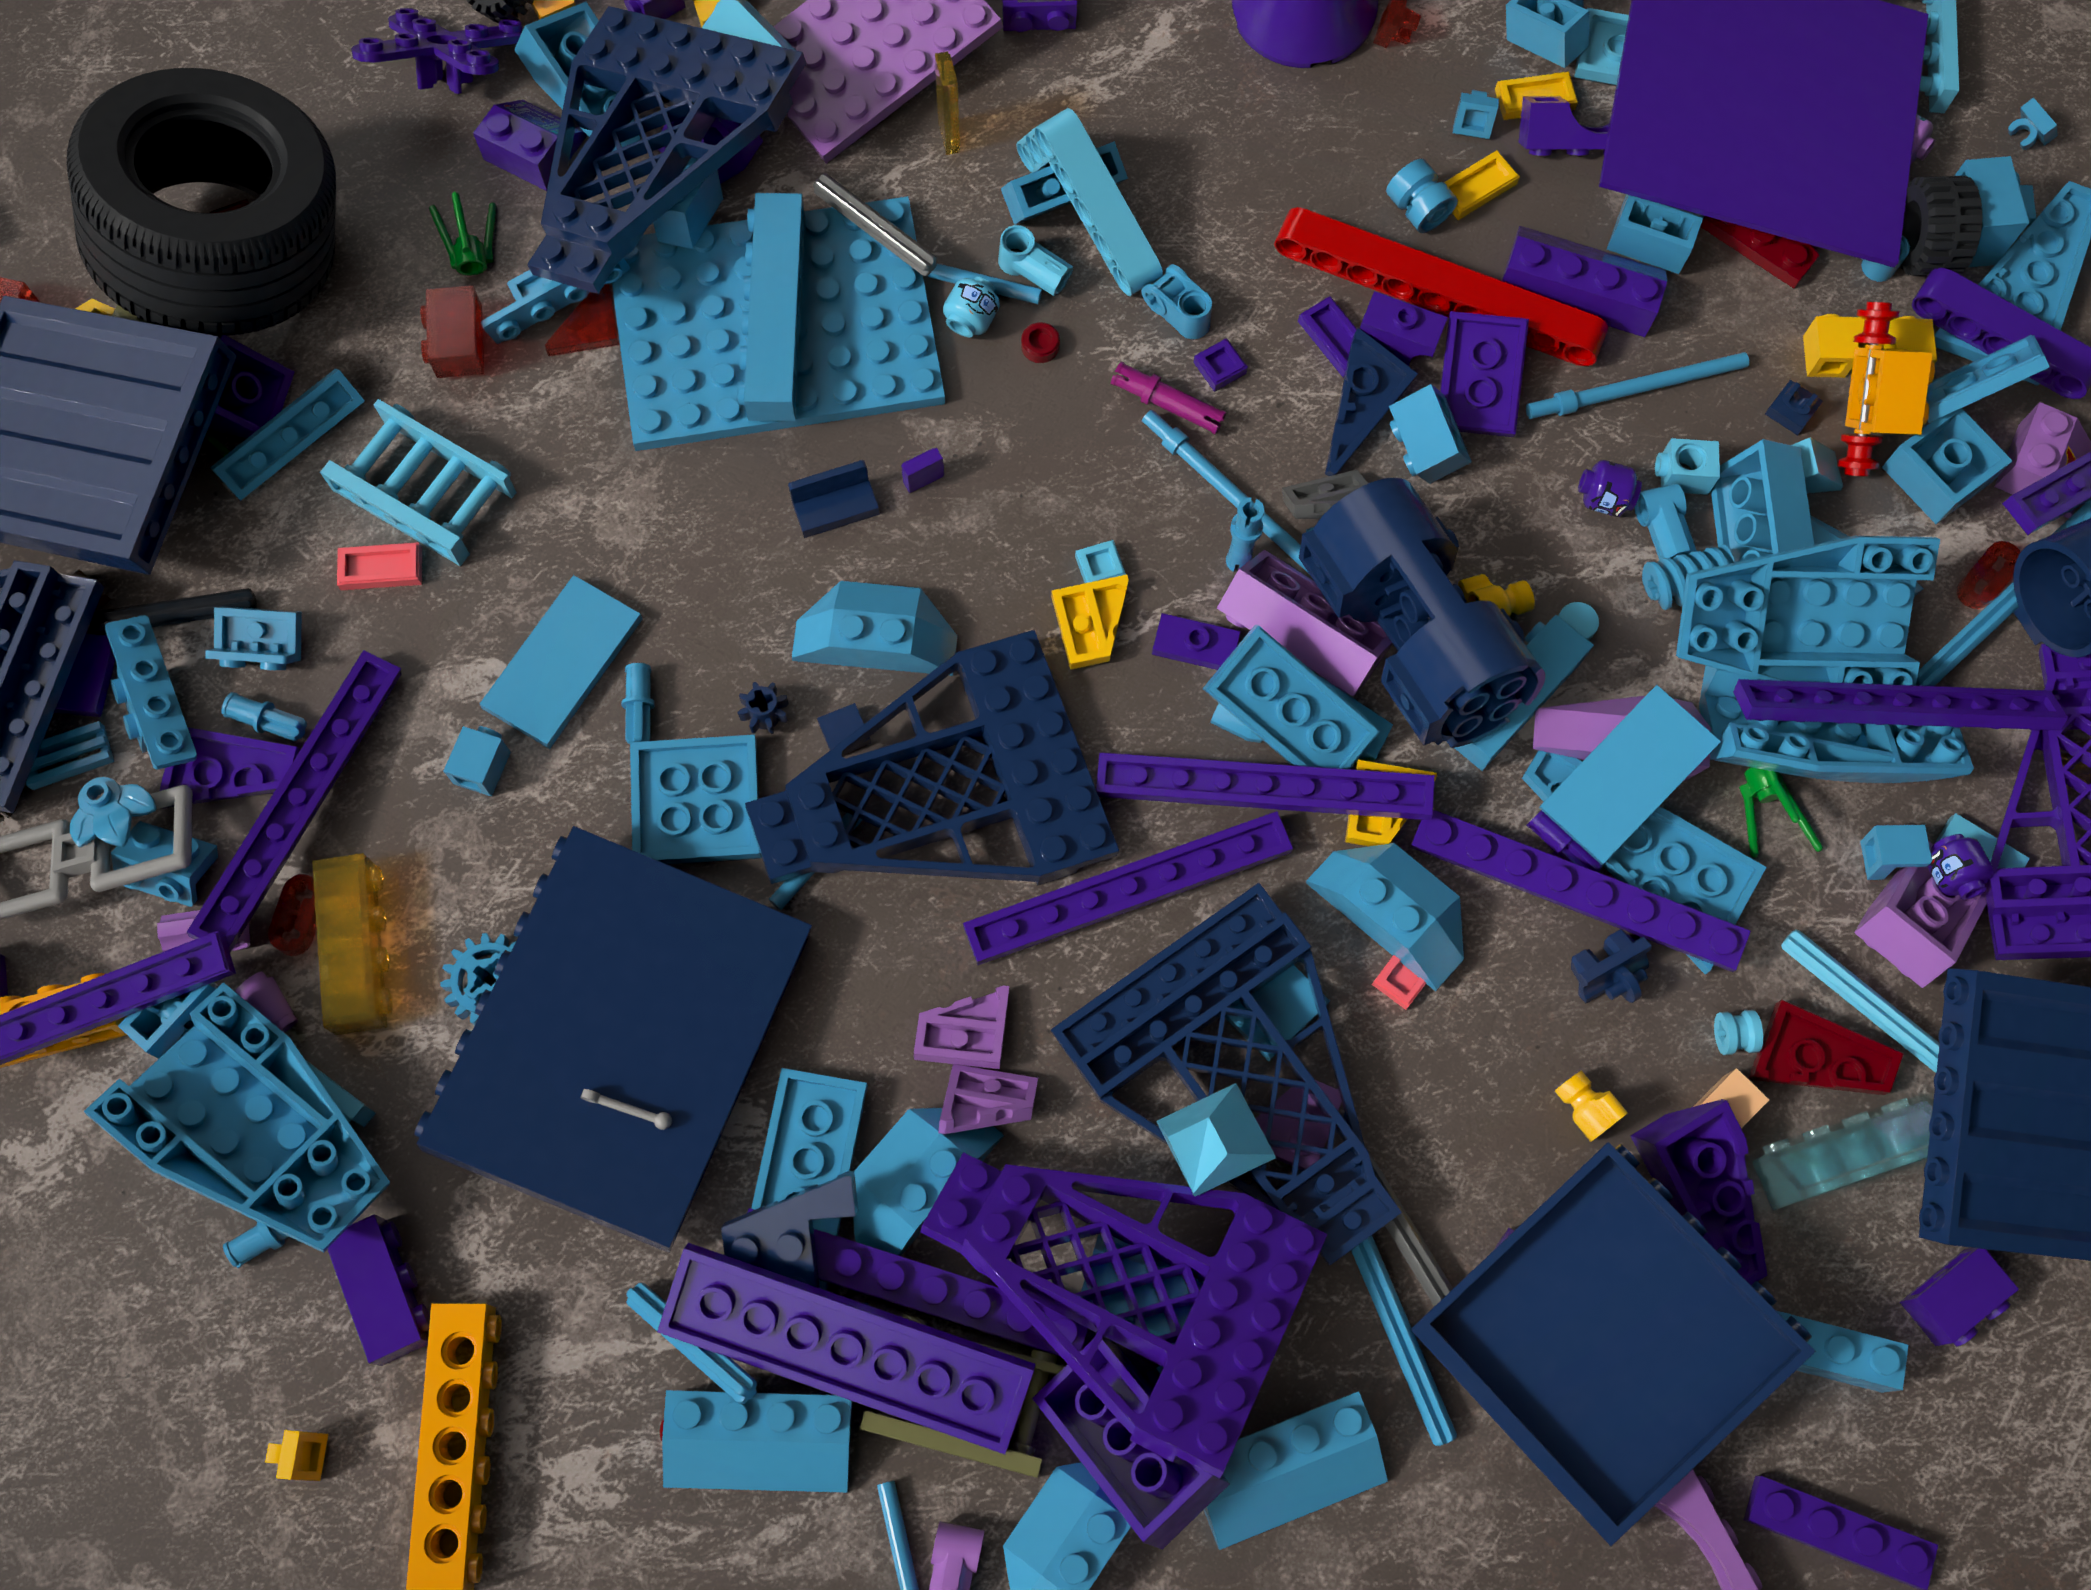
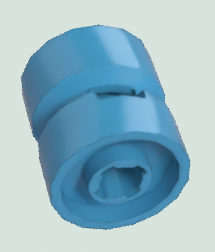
M1425 159L1414 160L1403 167L1391 179L1386 189L1387 195L1400 210L1407 209L1405 215L1419 233H1426L1440 225L1453 212L1458 203L1457 197L1444 182L1437 183L1438 175Z

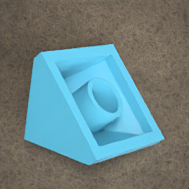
M1236 1083L1157 1120V1124L1194 1197L1276 1158Z

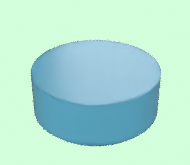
M1573 602L1566 605L1558 615L1588 641L1594 636L1599 627V618L1596 611L1591 606L1582 602Z

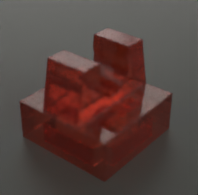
M1390 0L1381 15L1373 43L1387 48L1391 40L1407 44L1412 31L1415 32L1418 28L1421 15L1406 7L1407 0Z

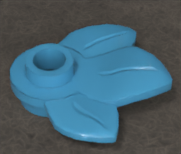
M109 777L94 778L87 782L79 792L78 805L80 808L70 822V834L79 848L87 845L96 837L105 843L124 847L128 842L132 817L144 816L156 811L155 801L143 787L137 784L119 785ZM104 793L101 798L95 800L98 795Z

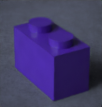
M1969 1248L1961 1251L1902 1299L1900 1304L1935 1346L1953 1343L1958 1347L1968 1342L1978 1333L1974 1326L1985 1317L1991 1320L2005 1312L2011 1305L2007 1299L2017 1292L2019 1288L1986 1249Z

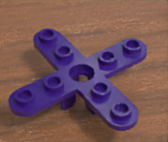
M400 8L395 10V15L388 18L389 27L399 33L395 35V39L383 41L379 38H362L359 40V44L351 48L352 58L361 62L374 63L415 57L418 89L434 88L433 84H437L438 80H442V77H444L442 60L446 61L449 90L460 94L462 93L461 84L473 82V74L486 75L499 70L498 59L491 56L490 52L480 48L517 44L524 27L517 20L499 21V26L487 27L482 24H469L465 26V30L450 32L436 24L435 20L419 15L416 9Z

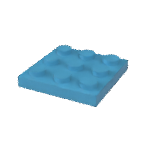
M755 735L630 742L633 851L664 864L761 858L745 808V803L759 799L757 740Z

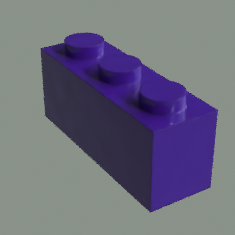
M375 1214L351 1224L327 1250L368 1363L383 1366L428 1345L430 1314L424 1304L418 1305L413 1292V1288L418 1286L417 1279L408 1262L402 1263L397 1249L402 1246V1240L397 1227L392 1221L387 1222L386 1219Z

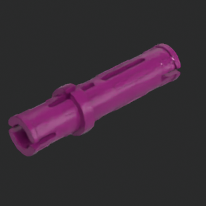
M1122 361L1118 364L1115 372L1119 374L1113 375L1111 385L1118 386L1141 397L1140 402L1149 405L1151 402L1212 432L1214 435L1217 434L1222 424L1208 417L1221 422L1226 416V411H1221L1161 382V377L1156 374L1149 376L1126 365Z

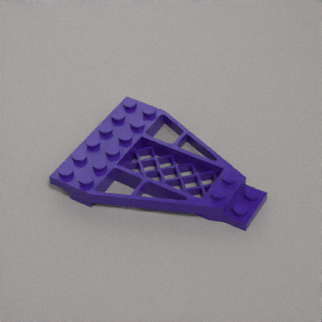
M2041 644L2038 652L2044 690L2053 693L2068 719L2062 730H2031L1990 862L1994 868V873L1985 884L1987 888L1985 895L1995 960L2091 957V853L2083 848L2091 839V819L2076 810L2086 798L2091 801V783L2088 785L2070 773L2080 761L2091 768V753H2089L2091 750V739L2082 748L2064 736L2068 730L2081 729L2091 736V654L2083 657H2068L2055 652L2045 644ZM2060 748L2073 756L2064 767L2062 765ZM2041 750L2044 757L2053 811L2017 813L2016 807L2033 752ZM2066 785L2080 793L2071 804H2069ZM2073 822L2087 831L2077 843ZM2050 826L2056 830L2062 866L1998 869L2010 828ZM2079 860H2081L2086 865H2080Z
M964 1152L921 1227L922 1234L960 1252L978 1272L989 1277L1131 1433V1441L1171 1462L1177 1456L1218 1478H1221L1327 1237L1326 1233L1245 1193L1210 1189L1194 1197L1188 1186L1005 1164L1003 1170L1000 1171ZM1078 1191L1157 1200L1161 1204L1153 1220L1148 1224H1142ZM1041 1200L1048 1203V1205L1038 1207ZM1170 1202L1230 1209L1234 1212L1235 1216L1215 1256L1208 1257L1159 1231L1158 1225ZM1060 1213L1066 1231L1045 1236L1040 1218ZM1072 1216L1089 1225L1076 1228ZM1029 1222H1031L1036 1239L1018 1244ZM1101 1234L1107 1252L1087 1257L1080 1239ZM1112 1236L1130 1246L1117 1249ZM1071 1242L1077 1260L1056 1266L1050 1247ZM1041 1250L1047 1269L1033 1273L1024 1269L1020 1255ZM1141 1254L1148 1273L1128 1278L1121 1259ZM1153 1257L1171 1266L1158 1270ZM1111 1262L1118 1281L1098 1287L1091 1268ZM1082 1271L1088 1290L1075 1294L1065 1290L1060 1276ZM1182 1275L1189 1294L1169 1299L1162 1280ZM1195 1278L1203 1282L1200 1291ZM1152 1283L1159 1303L1139 1308L1132 1289ZM1123 1292L1130 1311L1117 1315L1107 1311L1102 1297ZM1034 1301L1097 1332L1086 1355H1082ZM1193 1304L1181 1329L1174 1309ZM1164 1313L1171 1333L1155 1336L1148 1331L1144 1318ZM1103 1337L1163 1366V1370L1149 1400L1140 1414L1135 1413L1090 1364Z

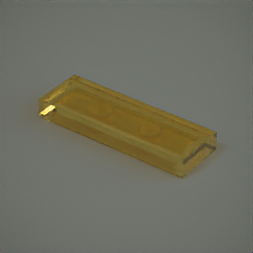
M946 51L935 53L934 55L938 125L945 153L950 155L959 153L960 132L958 83L951 55Z

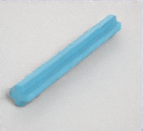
M1800 930L1792 931L1784 939L1781 947L1785 952L1935 1073L1937 1072L1940 1044L1937 1040Z

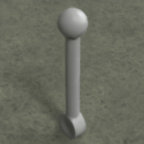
M583 1089L580 1097L588 1102L598 1103L654 1122L655 1126L661 1130L668 1129L672 1124V1117L666 1112L655 1114L600 1095L589 1089Z

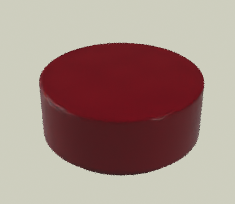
M1037 322L1029 325L1023 331L1021 349L1028 360L1035 363H1046L1057 356L1060 348V336L1052 325Z

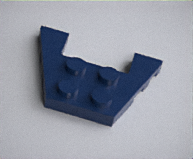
M847 1171L831 1181L821 1185L816 1184L780 1202L775 1201L725 1222L721 1227L724 1255L820 1288L812 1219L856 1216L858 1213V1201L854 1171Z

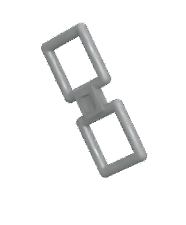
M180 785L150 794L155 801L157 809L174 805L173 854L110 872L111 844L105 843L96 837L87 845L79 848L71 837L70 822L65 819L0 836V854L52 839L49 889L0 902V920L63 903L68 896V879L74 876L91 872V888L96 892H102L187 868L192 861V789L187 785Z

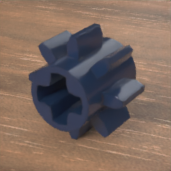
M753 682V689L748 694H739L741 703L746 706L738 711L740 721L751 719L749 726L754 734L759 728L768 729L770 734H774V727L779 721L783 723L788 721L786 713L781 710V708L789 705L787 696L780 695L776 697L777 688L773 682L768 687L759 686L756 682ZM761 704H766L768 710L766 712H760L758 706H760Z

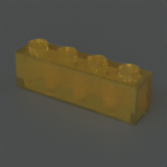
M364 853L314 860L312 864L323 1027L334 1035L387 1028V1014L392 1013L393 1006L391 993L384 985V972L389 971V956L387 949L382 947L381 931L386 930L385 912L378 903V891L383 890L381 868L379 865H375Z

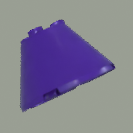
M1232 0V9L1240 35L1257 53L1281 65L1310 68L1313 63L1329 60L1333 64L1355 52L1365 42L1373 29L1378 12V0Z

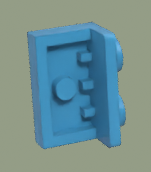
M224 606L214 607V648L205 650V658L219 659V666L246 667V661L260 662V669L286 670V664L301 661L302 612Z
M139 821L130 831L126 846H116L111 852L113 870L173 854L174 832ZM192 838V861L187 868L124 886L161 897L170 902H177L192 907L197 901L195 884L218 858L217 845Z

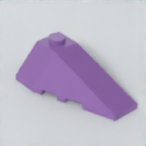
M1645 696L1538 708L1535 710L1533 749L1585 760ZM1674 699L1711 732V727L1693 703ZM1710 754L1684 781L1710 767Z

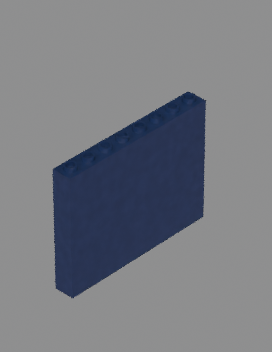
M573 826L568 837L561 836L553 850L552 860L556 862L550 874L543 873L535 886L533 897L537 898L531 912L527 913L524 911L517 922L514 936H517L518 939L511 952L505 950L502 953L494 972L499 977L492 991L486 989L477 1003L475 1014L479 1015V1018L473 1030L466 1029L459 1039L455 1054L459 1055V1058L453 1070H445L437 1084L435 1095L440 1097L433 1111L429 1112L426 1110L417 1124L414 1135L419 1137L416 1144L425 1153L670 1253L809 939L812 925ZM583 1089H589L600 1095L655 1114L666 1112L672 1117V1124L668 1129L661 1130L655 1126L654 1122L598 1103L588 1102L580 1097Z

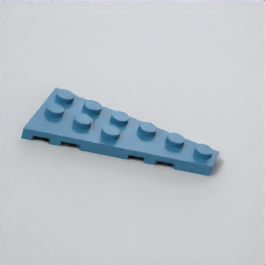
M2068 181L1978 285L2061 331L2091 240V189ZM1941 328L1934 334L1936 348L1973 362L1988 355ZM2029 377L2024 379V381L2037 386L2040 384Z
M1538 750L1522 779L1544 802L1582 761L1577 758ZM1661 806L1603 864L1610 874L1619 881L1734 925L1737 923L1767 868ZM1687 955L1705 975L1712 969L1713 964Z

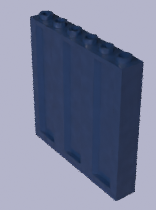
M3 296L0 302V543L151 575L237 356L218 336Z
M1948 968L1943 990L1944 1007L1942 1025L1939 1031L1940 1044L1937 1072L1934 1076L1935 1090L1932 1117L1929 1122L1928 1155L1924 1167L1923 1201L1919 1213V1238L1953 1246L2091 1261V987L1978 970Z

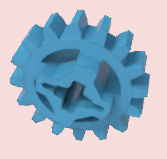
M482 933L481 944L478 945L468 938L465 940L467 950L464 953L455 949L451 952L457 960L454 965H443L442 969L451 975L450 979L440 982V986L445 991L452 992L444 999L446 1004L450 1007L458 1006L455 1014L462 1020L470 1015V1022L474 1026L479 1018V1015L475 1014V1009L481 995L486 989L492 991L495 983L492 986L484 983V978L489 975L497 981L499 976L494 974L496 965L505 950L511 952L516 943L514 942L509 946V939L505 935L500 934L496 942L493 943L492 938L487 933ZM493 954L491 958L479 959L483 956ZM466 972L468 985L463 989V978Z

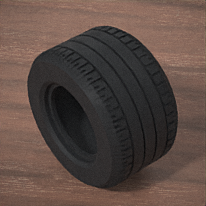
M173 68L145 73L113 86L91 102L82 112L72 130L66 157L76 242L79 254L88 273L98 287L112 301H115L118 306L129 311L132 315H136L138 318L155 325L213 336H233L257 332L280 324L302 311L319 294L330 274L335 254L336 169L330 148L323 134L311 118L292 101L276 91L240 75L203 68ZM205 182L230 186L242 190L257 199L233 211L199 213L172 206L156 197L154 193L174 185Z

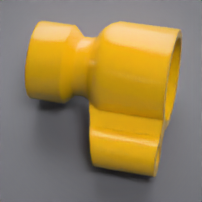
M1484 574L1458 581V586L1461 588L1467 603L1491 601L1498 605L1500 609L1503 608L1509 617L1512 612L1519 615L1534 609V594L1530 585L1525 580L1509 584L1505 590L1498 585H1493Z
M1580 1070L1558 1087L1555 1092L1564 1103L1573 1106V1121L1589 1141L1592 1142L1622 1119L1628 1112L1611 1091L1594 1092L1591 1089L1592 1082Z

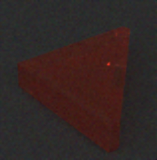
M610 283L604 284L598 294L588 293L587 297L579 303L545 344L548 356L619 345Z

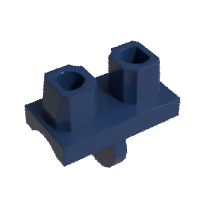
M1620 929L1609 935L1604 941L1603 949L1609 955L1606 959L1599 961L1590 949H1585L1574 955L1571 959V970L1579 981L1578 995L1585 1004L1604 993L1611 1000L1620 995L1630 1003L1640 999L1642 993L1639 984L1648 980L1644 970L1649 968L1647 952L1651 950L1652 945L1645 937L1635 941L1625 931Z

